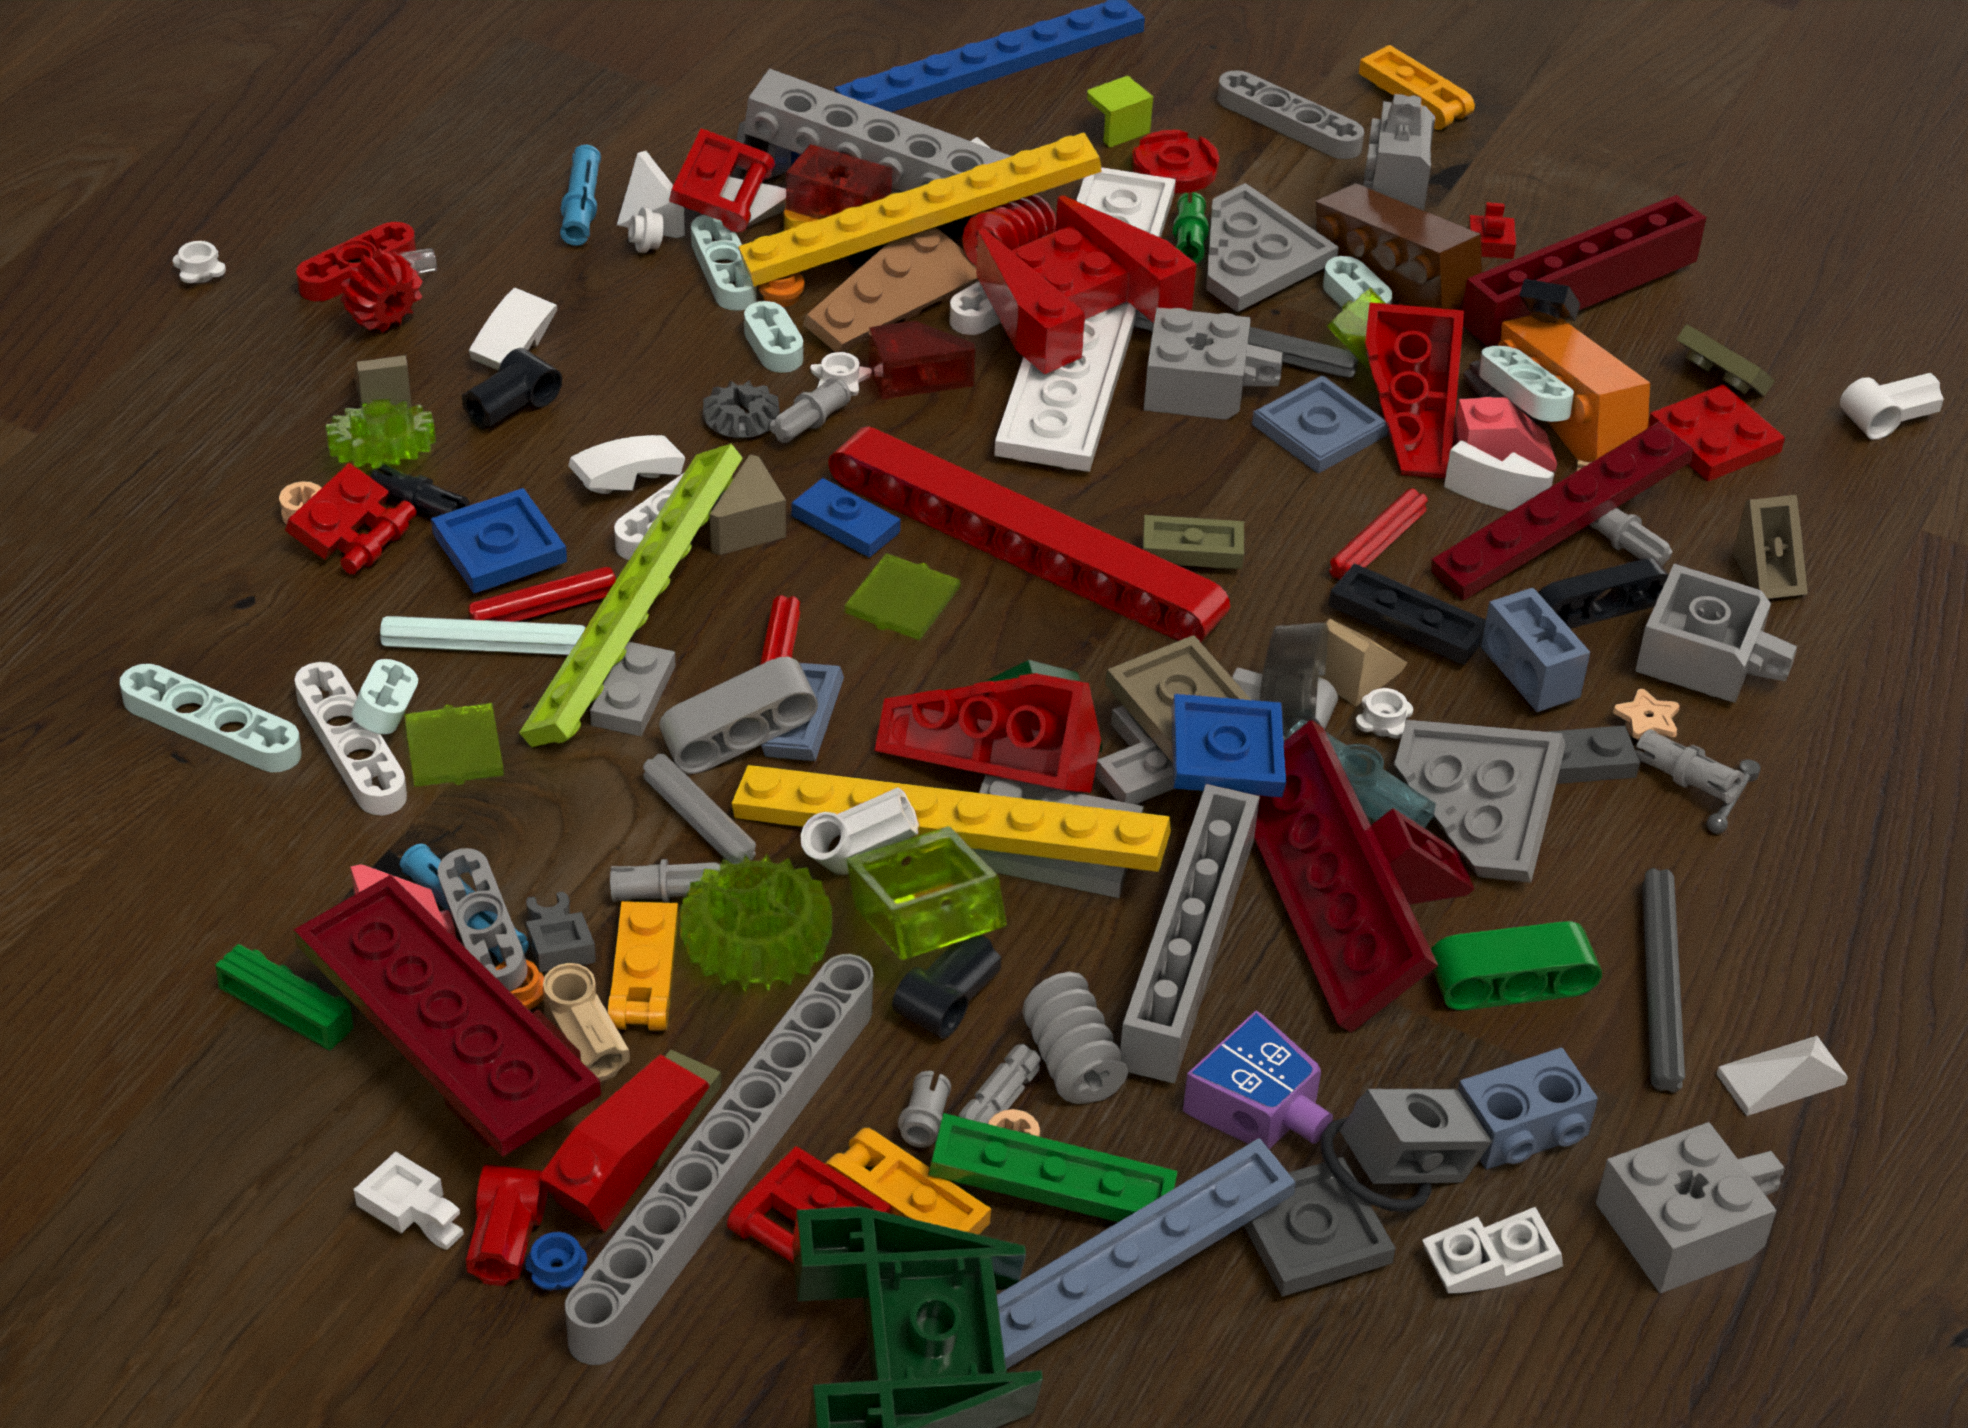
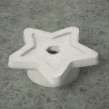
M845 352L831 353L823 358L821 364L810 366L811 373L820 379L817 388L828 379L835 377L836 380L841 379L847 384L851 396L858 395V383L869 378L872 372L870 368L860 367L858 359L852 354Z

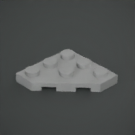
M1246 183L1213 198L1206 290L1236 312L1325 268L1328 260L1338 255V246Z
M1406 720L1394 763L1402 781L1478 877L1532 882L1566 746L1563 734Z

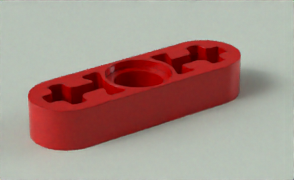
M387 222L303 261L296 269L300 295L310 301H326L344 293L340 284L350 278L351 274L348 268H356L361 264V262L349 263L348 261L361 259L362 255L372 258L378 249L386 253L394 251L398 255H402L406 260H412L416 255L413 228L403 222Z

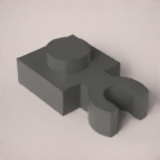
M563 891L556 893L557 905L553 907L539 906L535 897H528L526 900L527 941L529 942L539 972L549 971L555 966L565 963L584 965L596 962L595 943L582 912L570 914L569 897Z

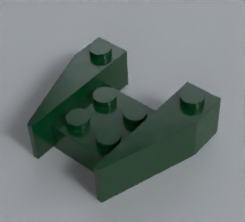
M860 1206L797 1210L792 1243L797 1301L863 1298L872 1380L813 1384L808 1415L809 1428H996L1034 1413L1043 1382L1042 1371L1007 1373L996 1290H1006L1020 1281L1026 1257L1024 1245Z

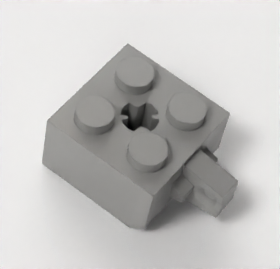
M1394 94L1392 102L1383 101L1381 119L1372 118L1363 186L1424 211L1431 169L1430 150L1435 116L1426 106H1421V97Z
M1157 307L1148 360L1144 410L1227 420L1240 411L1242 386H1279L1282 352L1248 344L1250 317L1235 316L1229 313L1195 312L1183 308L1168 309Z
M1674 564L1646 624L1635 672L1735 703L1747 674L1786 681L1794 662L1797 646L1764 632L1771 603L1761 590Z
M1710 1122L1608 1158L1596 1205L1661 1294L1748 1261L1766 1245L1777 1211L1766 1196L1778 1190L1781 1184L1780 1177L1784 1175L1785 1168L1772 1151L1737 1159Z

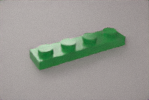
M943 1113L928 1175L1120 1222L1175 1188L1177 1171Z

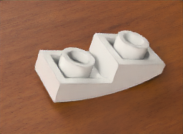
M513 288L493 311L469 349L471 359L498 370L502 360L512 350L516 348L529 350L531 345L537 347L557 311V305Z
M647 435L617 439L591 447L572 456L568 466L582 480L587 489L597 493L608 494L612 490H633L637 474L647 478H658L661 474L681 475L685 456L665 436Z
M1461 440L1450 450L1444 487L1472 500L1511 511L1550 488L1554 473L1514 452L1503 461H1500Z
M1536 1207L1487 1227H1483L1479 1218L1475 1217L1422 1239L1423 1246L1448 1293H1465L1501 1287L1563 1267L1562 1254Z

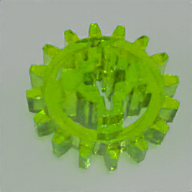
M390 399L372 400V404L362 403V408L344 409L345 416L334 415L331 417L332 423L326 424L330 455L338 456L341 463L354 460L355 467H360L365 463H371L373 469L380 468L382 464L388 466L390 464L400 465L401 459L416 460L419 458L418 452H429L431 450L430 444L436 443L434 420L432 419L431 411L423 412V406L421 405L408 408L407 401L393 405L390 403Z

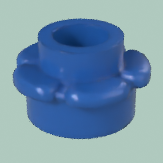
M552 1232L538 1238L526 1258V1270L532 1273V1282L545 1290L568 1289L575 1286L584 1275L583 1268L587 1265V1255L584 1249L573 1236L563 1232ZM556 1264H561V1265H562V1266H560V1267H552L553 1265H556Z

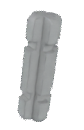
M1024 1044L1014 1046L1004 1058L1006 1063L998 1065L976 1092L975 1097L977 1099L970 1100L959 1113V1117L988 1124L995 1114L1008 1110L1025 1089L1023 1084L1029 1083L1040 1070L1039 1061L1041 1057L1036 1050H1030Z

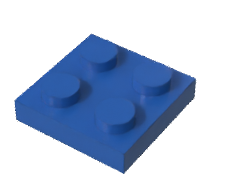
M524 488L431 518L432 534L473 593L493 588L567 562L565 544Z
M1174 694L1171 707L1173 788L1204 791L1205 785L1209 784L1252 795L1283 797L1286 774L1281 703Z

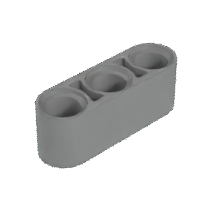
M778 657L673 706L661 717L659 727L674 764L686 774H698L803 725L815 715L818 702L800 663L791 657Z

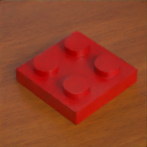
M1724 384L1651 412L1648 420V428L1660 421L1693 448L1692 462L1688 465L1708 482L1781 453L1785 437Z

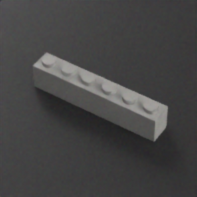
M1209 784L1205 785L1123 1022L1120 1048L1122 1058L1120 1061L1127 1064L1128 1072L1175 1084L1254 842L1260 796Z

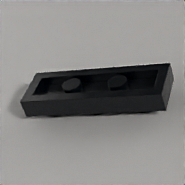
M1354 563L1330 591L1329 607L1464 666L1482 643L1485 619Z

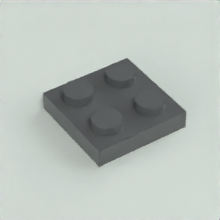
M1344 1157L1338 1158L1342 1167L1356 1180ZM1326 1162L1289 1172V1175L1296 1182L1294 1195L1243 1225L1281 1297L1392 1264L1396 1249L1372 1206L1347 1190L1331 1173Z

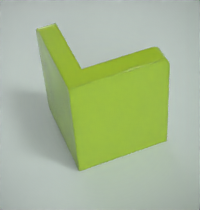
M1125 76L1087 90V100L1105 114L1103 142L1107 146L1113 147L1150 133L1153 96L1132 78Z

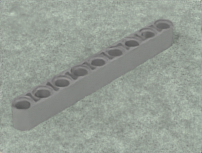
M840 954L832 957L822 966L570 1291L565 1301L568 1348L572 1356L578 1361L589 1365H602L612 1361L621 1353L867 1025L872 1016L873 969L868 961L853 954Z

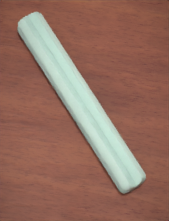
M386 616L381 622L380 639L385 647L569 655L586 627L574 624Z

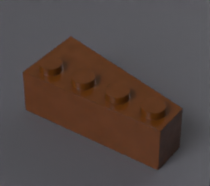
M1357 183L1315 201L1317 233L1338 246L1337 257L1349 256L1364 263L1390 288L1392 298L1399 304L1462 310L1467 278L1482 273L1480 233Z

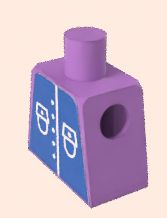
M1258 1011L1250 1015L1187 1073L1183 1111L1189 1116L1247 1144L1260 1138L1267 1148L1270 1149L1290 1129L1312 1144H1316L1321 1140L1320 1137L1327 1125L1333 1120V1114L1315 1103L1321 1075L1318 1064Z

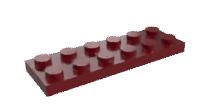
M1309 720L1284 741L1286 785L1283 797L1260 796L1254 839L1338 1025L1352 1033L1435 969L1438 964L1324 728L1313 720Z
M392 875L383 878L293 929L296 946L502 1157L601 1096L600 1079Z

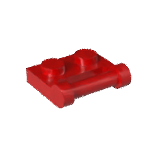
M701 128L671 189L669 202L720 220L732 232H743L746 230L751 219L749 210L763 180L770 177L775 167V161L765 151ZM736 165L746 168L747 174L734 201L723 198L722 194Z
M795 1146L736 1204L727 1220V1228L741 1238L753 1237L794 1264L793 1234L764 1216L771 1208H774L795 1222L797 1210L860 1206L891 1214V1205L798 1146Z

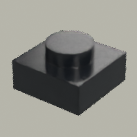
M1524 279L1519 296L1534 318L1548 323H1557L1559 319L1576 320L1580 302L1569 286Z

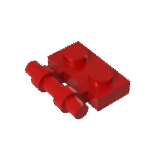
M349 462L288 519L285 531L324 560L335 550L339 549L346 554L340 560L342 568L349 574H356L363 566L369 567L382 555V548L390 540L396 541L407 532L409 522L416 516L417 511L410 502L405 500L401 501L395 508H384L383 505L386 503L389 491ZM364 523L372 528L368 534L356 533Z

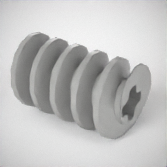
M1060 973L1043 980L1033 988L1024 1001L1022 1013L1026 1025L1031 1030L1032 1038L1038 1045L1040 1055L1046 1062L1048 1073L1054 1079L1058 1094L1066 1101L1076 1104L1098 1102L1114 1094L1125 1082L1128 1068L1126 1063L1120 1061L1122 1058L1121 1051L1113 1042L1112 1032L1105 1025L1103 1013L1097 1009L1096 999L1089 992L1086 978L1079 973Z

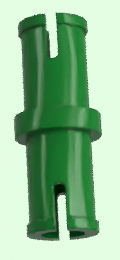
M1192 192V203H1188V193H1184L1177 202L1178 216L1173 221V235L1177 240L1176 248L1188 258L1190 254H1193V261L1197 264L1204 257V241L1208 236L1209 224L1204 216L1206 202L1200 194Z

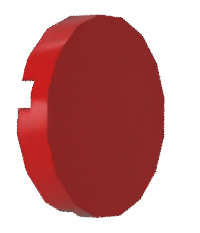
M1161 130L1144 136L1140 139L1139 146L1136 148L1134 146L1131 166L1133 173L1176 179L1174 194L1191 193L1204 189L1215 181L1219 170L1220 158L1217 148L1204 137L1199 136L1197 141L1188 138L1189 132Z

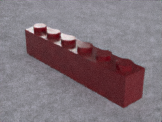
M1676 194L1467 278L1462 310L1464 311L1463 326L1487 347L1497 345L1501 341L1502 322L1531 315L1519 296L1524 279L1569 286L1580 302L1579 310L1695 263L1698 259L1707 217Z

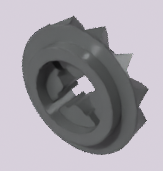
M750 380L744 385H736L729 381L726 388L713 387L711 396L703 399L704 421L712 430L728 437L748 438L763 434L770 430V423L780 414L778 396L770 394L767 386L753 387ZM738 405L748 408V413L745 414L744 410L740 409Z

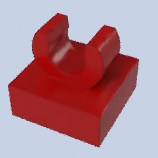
M1486 202L1484 216H1469L1467 229L1481 234L1482 257L1514 259L1516 249L1514 218L1503 217L1505 208L1503 203Z

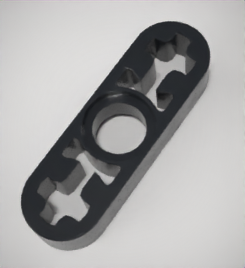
M1646 558L1555 581L1543 587L1538 593L1562 621L1572 629L1654 607L1669 574L1658 560ZM1611 589L1603 598L1595 601L1601 593Z

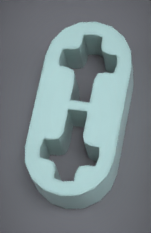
M1338 256L1328 260L1325 264L1324 290L1355 320L1367 324L1369 302L1391 304L1392 291L1358 259L1349 256Z
M759 301L750 304L744 312V333L762 365L768 370L779 373L798 369L803 362V338L786 310L781 305L770 301Z
M391 659L377 660L373 664L353 705L351 715L354 720L369 731L379 734L393 733L397 729L418 685L416 673L401 662Z

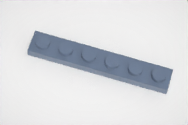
M1258 1138L999 1293L997 1301L1006 1369L1294 1195L1296 1182L1263 1141Z

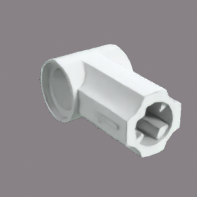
M1931 373L1884 385H1879L1874 379L1868 377L1861 378L1847 387L1840 398V407L1868 438L1878 440L1891 434L1902 421L1940 412L1944 398L1940 391V382Z
M895 788L837 815L831 812H822L814 815L803 826L800 836L801 846L807 855L833 873L845 875L853 873L860 868L866 857L918 835L919 823L915 810L911 806L905 792L900 788ZM838 835H841L837 847L828 852L831 841Z

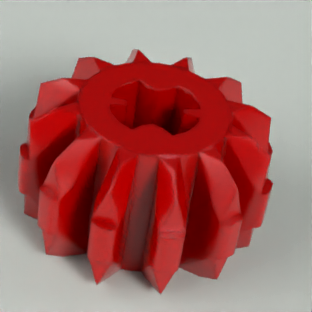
M378 249L372 258L362 255L361 264L356 268H348L351 276L340 284L344 291L340 301L343 303L345 310L352 315V318L360 326H365L368 330L377 328L383 333L390 327L391 323L400 326L402 317L406 313H414L411 307L412 304L422 298L418 289L423 281L418 276V272L411 267V263L394 251L386 253Z

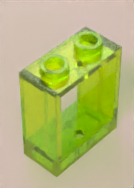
M950 826L846 859L855 908L901 961L1007 926L998 875ZM910 856L911 862L909 865L902 866V860ZM951 899V904L941 907L944 900Z

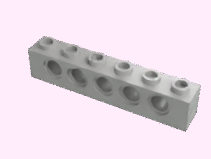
M772 69L767 71L748 97L745 134L904 192L926 185L935 179L947 178L971 170L978 165L990 164L1011 157L1002 152Z

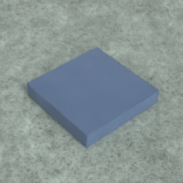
M1323 375L1255 410L1252 420L1253 426L1317 473L1387 436L1388 432L1386 421Z

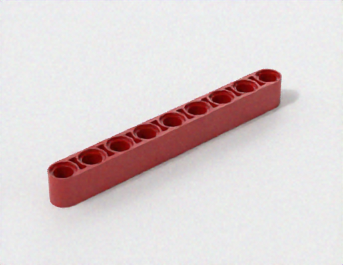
M861 427L829 457L828 466L832 476L845 488L1177 641L1194 635L1201 643L1229 612L1230 600L1227 593L1215 582L875 428Z

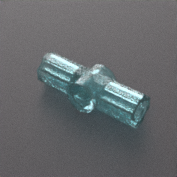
M1302 719L1291 727L1286 739L1305 725L1307 721ZM1326 732L1365 815L1377 821L1392 808H1395L1423 828L1427 826L1434 816L1436 803L1383 769V757L1376 749L1362 744L1345 745Z

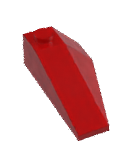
M1369 302L1365 350L1401 475L1446 479L1450 450L1453 446L1464 320L1463 310Z
M1033 673L1019 676V678L995 682L986 681L974 683L971 686L947 690L938 689L884 698L874 751L1061 790L1091 793L1101 737L1089 683Z

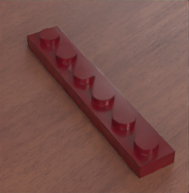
M1659 421L1431 559V573L1464 601L1692 462L1693 448Z

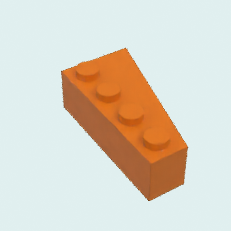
M1530 315L1502 322L1501 341L1498 343V346H1507L1520 350L1574 391L1570 417L1564 421H1547V423L1577 460L1593 462L1648 428L1650 382L1563 319H1559L1557 323H1548Z

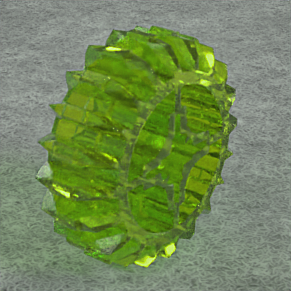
M745 853L741 862L737 864H732L722 859L720 871L704 868L700 881L690 882L687 897L683 898V905L680 908V936L690 956V962L699 963L704 976L718 973L722 986L733 980L740 981L744 991H746L751 983L762 982L769 991L773 980L777 979L791 985L795 972L809 975L813 962L822 961L826 945L829 944V938L832 937V906L829 903V897L825 896L822 881L812 880L808 867L794 870L789 858L779 864L772 863L768 853L761 861H750Z

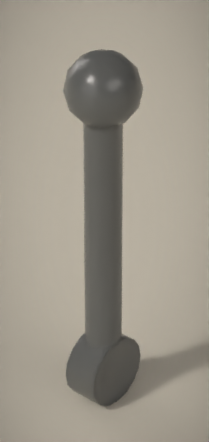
M1745 759L1740 762L1738 770L1744 773V781L1741 783L1736 781V784L1742 785V789L1733 802L1729 804L1724 802L1717 813L1711 814L1708 817L1706 825L1713 834L1723 833L1727 829L1728 820L1726 818L1747 783L1758 779L1761 767L1756 761Z

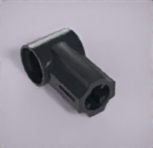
M516 348L509 352L502 360L497 374L462 394V405L468 413L471 422L484 430L527 403H531L535 407L547 406L558 395L563 378L560 371L527 349Z
M975 931L968 936L962 934L927 970L918 966L905 975L894 994L892 1008L898 1014L941 1039L948 1038L963 1020L969 1001L1001 970V956L993 948L991 940Z

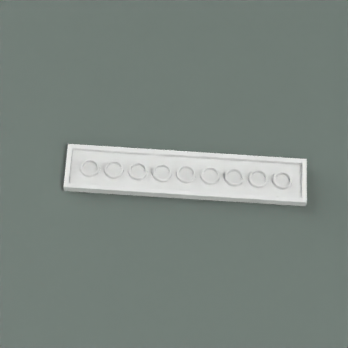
M1102 167V172L1084 177L1076 201L1161 238L1173 200L1176 179ZM1124 302L1085 319L1082 358L1044 375L1023 357L995 440L994 456L1090 472L1135 325L1136 308L1128 302Z

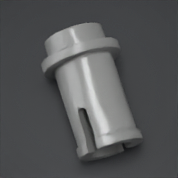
M924 1071L917 1074L913 1082V1091L909 1105L903 1109L898 1118V1127L902 1138L908 1144L915 1147H929L937 1140L946 1100L950 1095L951 1084L942 1074H939L935 1091L929 1089L934 1071Z

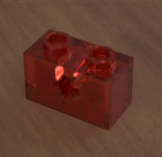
M812 144L804 150L786 172V210L819 220L841 213L847 208L859 207L892 194L891 167Z

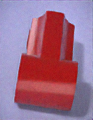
M489 1164L484 1165L477 1190V1221L466 1257L467 1273L475 1275L484 1284L505 1286L507 1282L520 1278L533 1225L540 1226L545 1213L548 1189L539 1178L543 1171Z

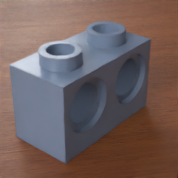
M1530 588L1490 601L1481 648L1533 709L1539 712L1580 698L1590 651L1534 588Z
M1562 1047L1460 1080L1458 1091L1492 1140L1487 1150L1479 1159L1486 1170L1505 1163H1520L1528 1159L1532 1154L1559 1145L1570 1146L1579 1142L1582 1138L1589 1135L1598 1097Z

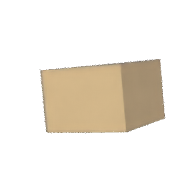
M1330 618L1324 626L1317 676L1327 680L1333 685L1337 695L1354 706L1362 703L1365 695L1373 690L1380 689L1400 674L1407 665L1406 661L1370 638Z

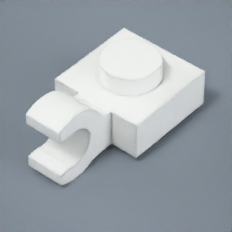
M398 1152L393 1153L353 1190L358 1207L400 1233L415 1222L435 1245L445 1250H448L464 1235L463 1229L452 1223L460 1215V1209L449 1200L441 1198L443 1195L441 1179Z

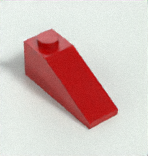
M660 1054L573 1129L539 1178L557 1204L605 1233L709 1089L708 1081Z

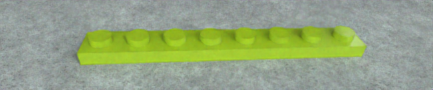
M732 444L697 454L520 730L519 734L532 748L552 742L563 743L579 730L581 726L580 718L589 704L602 693L604 689L602 683L612 667L618 664L625 656L627 651L625 646L634 632L648 619V609L655 598L668 587L670 583L669 576L673 569L689 553L692 547L690 542L698 529L710 519L711 508L720 494L725 492L733 481L732 475L743 458Z

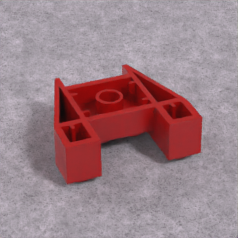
M1064 195L1057 198L1055 232L1014 250H1009L984 228L978 230L976 276L1015 350L1044 375L1082 358L1085 319L1124 302L1131 304L1153 323L1157 307L1168 309L1183 308L1188 311L1192 309L1197 266L1194 261L1167 240Z

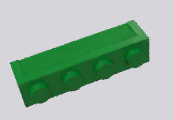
M237 944L231 952L229 951L223 959L215 964L219 989L305 1036L328 1051H331L353 1029L351 1006L341 996L334 997L323 991L314 981H305L294 975L287 966H278L269 961L259 950H250L241 944Z

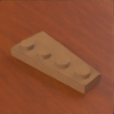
M937 227L891 241L807 314L803 325L833 351L844 352L885 332L887 326L901 319L908 321L918 316L922 309L936 302L942 304L951 300L959 291L979 281L976 276V266L968 259L965 251Z

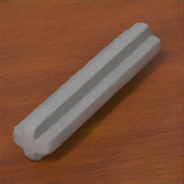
M657 754L653 759H647L643 765L645 770L644 779L732 866L741 868L746 862H751L755 858V842L665 754Z

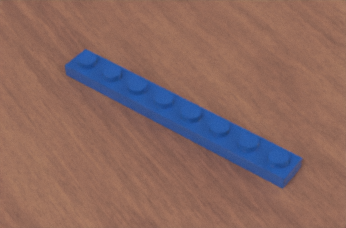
M1107 0L1104 3L1085 9L1074 10L1057 18L1039 21L1022 29L1004 32L987 40L969 43L952 51L931 55L917 62L896 66L888 71L866 78H857L853 82L835 87V92L888 112H894L1144 32L1145 17L1126 0Z

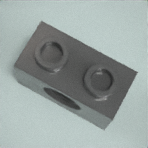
M1367 1089L1357 1100L1354 1110L1340 1129L1341 1134L1373 1184L1464 1182L1492 1142L1458 1089Z

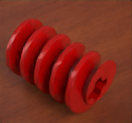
M1033 194L981 212L972 217L964 227L962 237L964 251L968 259L976 266L978 230L982 228L987 230L1009 250H1014L1022 245L1052 234L1056 230L1054 211L1048 202L1040 196Z

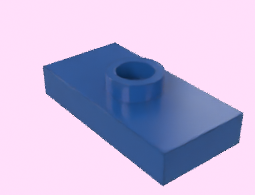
M824 478L791 503L792 516L869 558L900 533V518Z

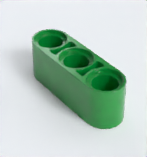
M1573 921L1456 934L1443 938L1431 948L1438 964L1433 969L1444 1002L1449 1008L1454 1010H1472L1575 997L1593 990L1602 978V970L1584 928L1581 924Z

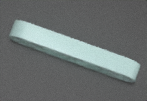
M139 664L126 670L120 677L123 704L132 714L264 771L283 772L294 767L301 759L302 750L299 731L295 725L287 720L158 665ZM187 703H197L202 706L197 711L191 713L175 711L179 706ZM229 722L245 724L242 729L235 732L219 730L222 725Z

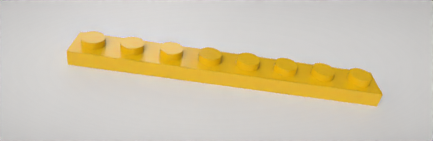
M1085 132L1075 136H1066L1057 142L1032 150H1024L1014 156L990 164L978 165L971 170L947 178L935 179L926 185L902 193H893L883 199L859 207L847 208L841 213L814 222H805L798 227L771 236L759 237L753 242L738 246L740 255L755 287L1102 172L1100 157Z
M753 765L747 766L732 801L734 818L803 827L811 817L818 813L831 812L837 815L895 788H900L905 792L911 806L914 808L919 823L918 835L906 840L1159 872L1171 833L1169 816Z

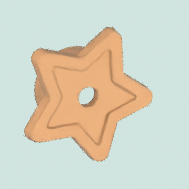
M1638 689L1633 702L1617 704L1612 711L1615 715L1625 720L1628 734L1634 739L1639 740L1644 732L1649 729L1656 731L1662 736L1676 737L1677 728L1672 718L1679 711V703L1656 700L1645 689Z

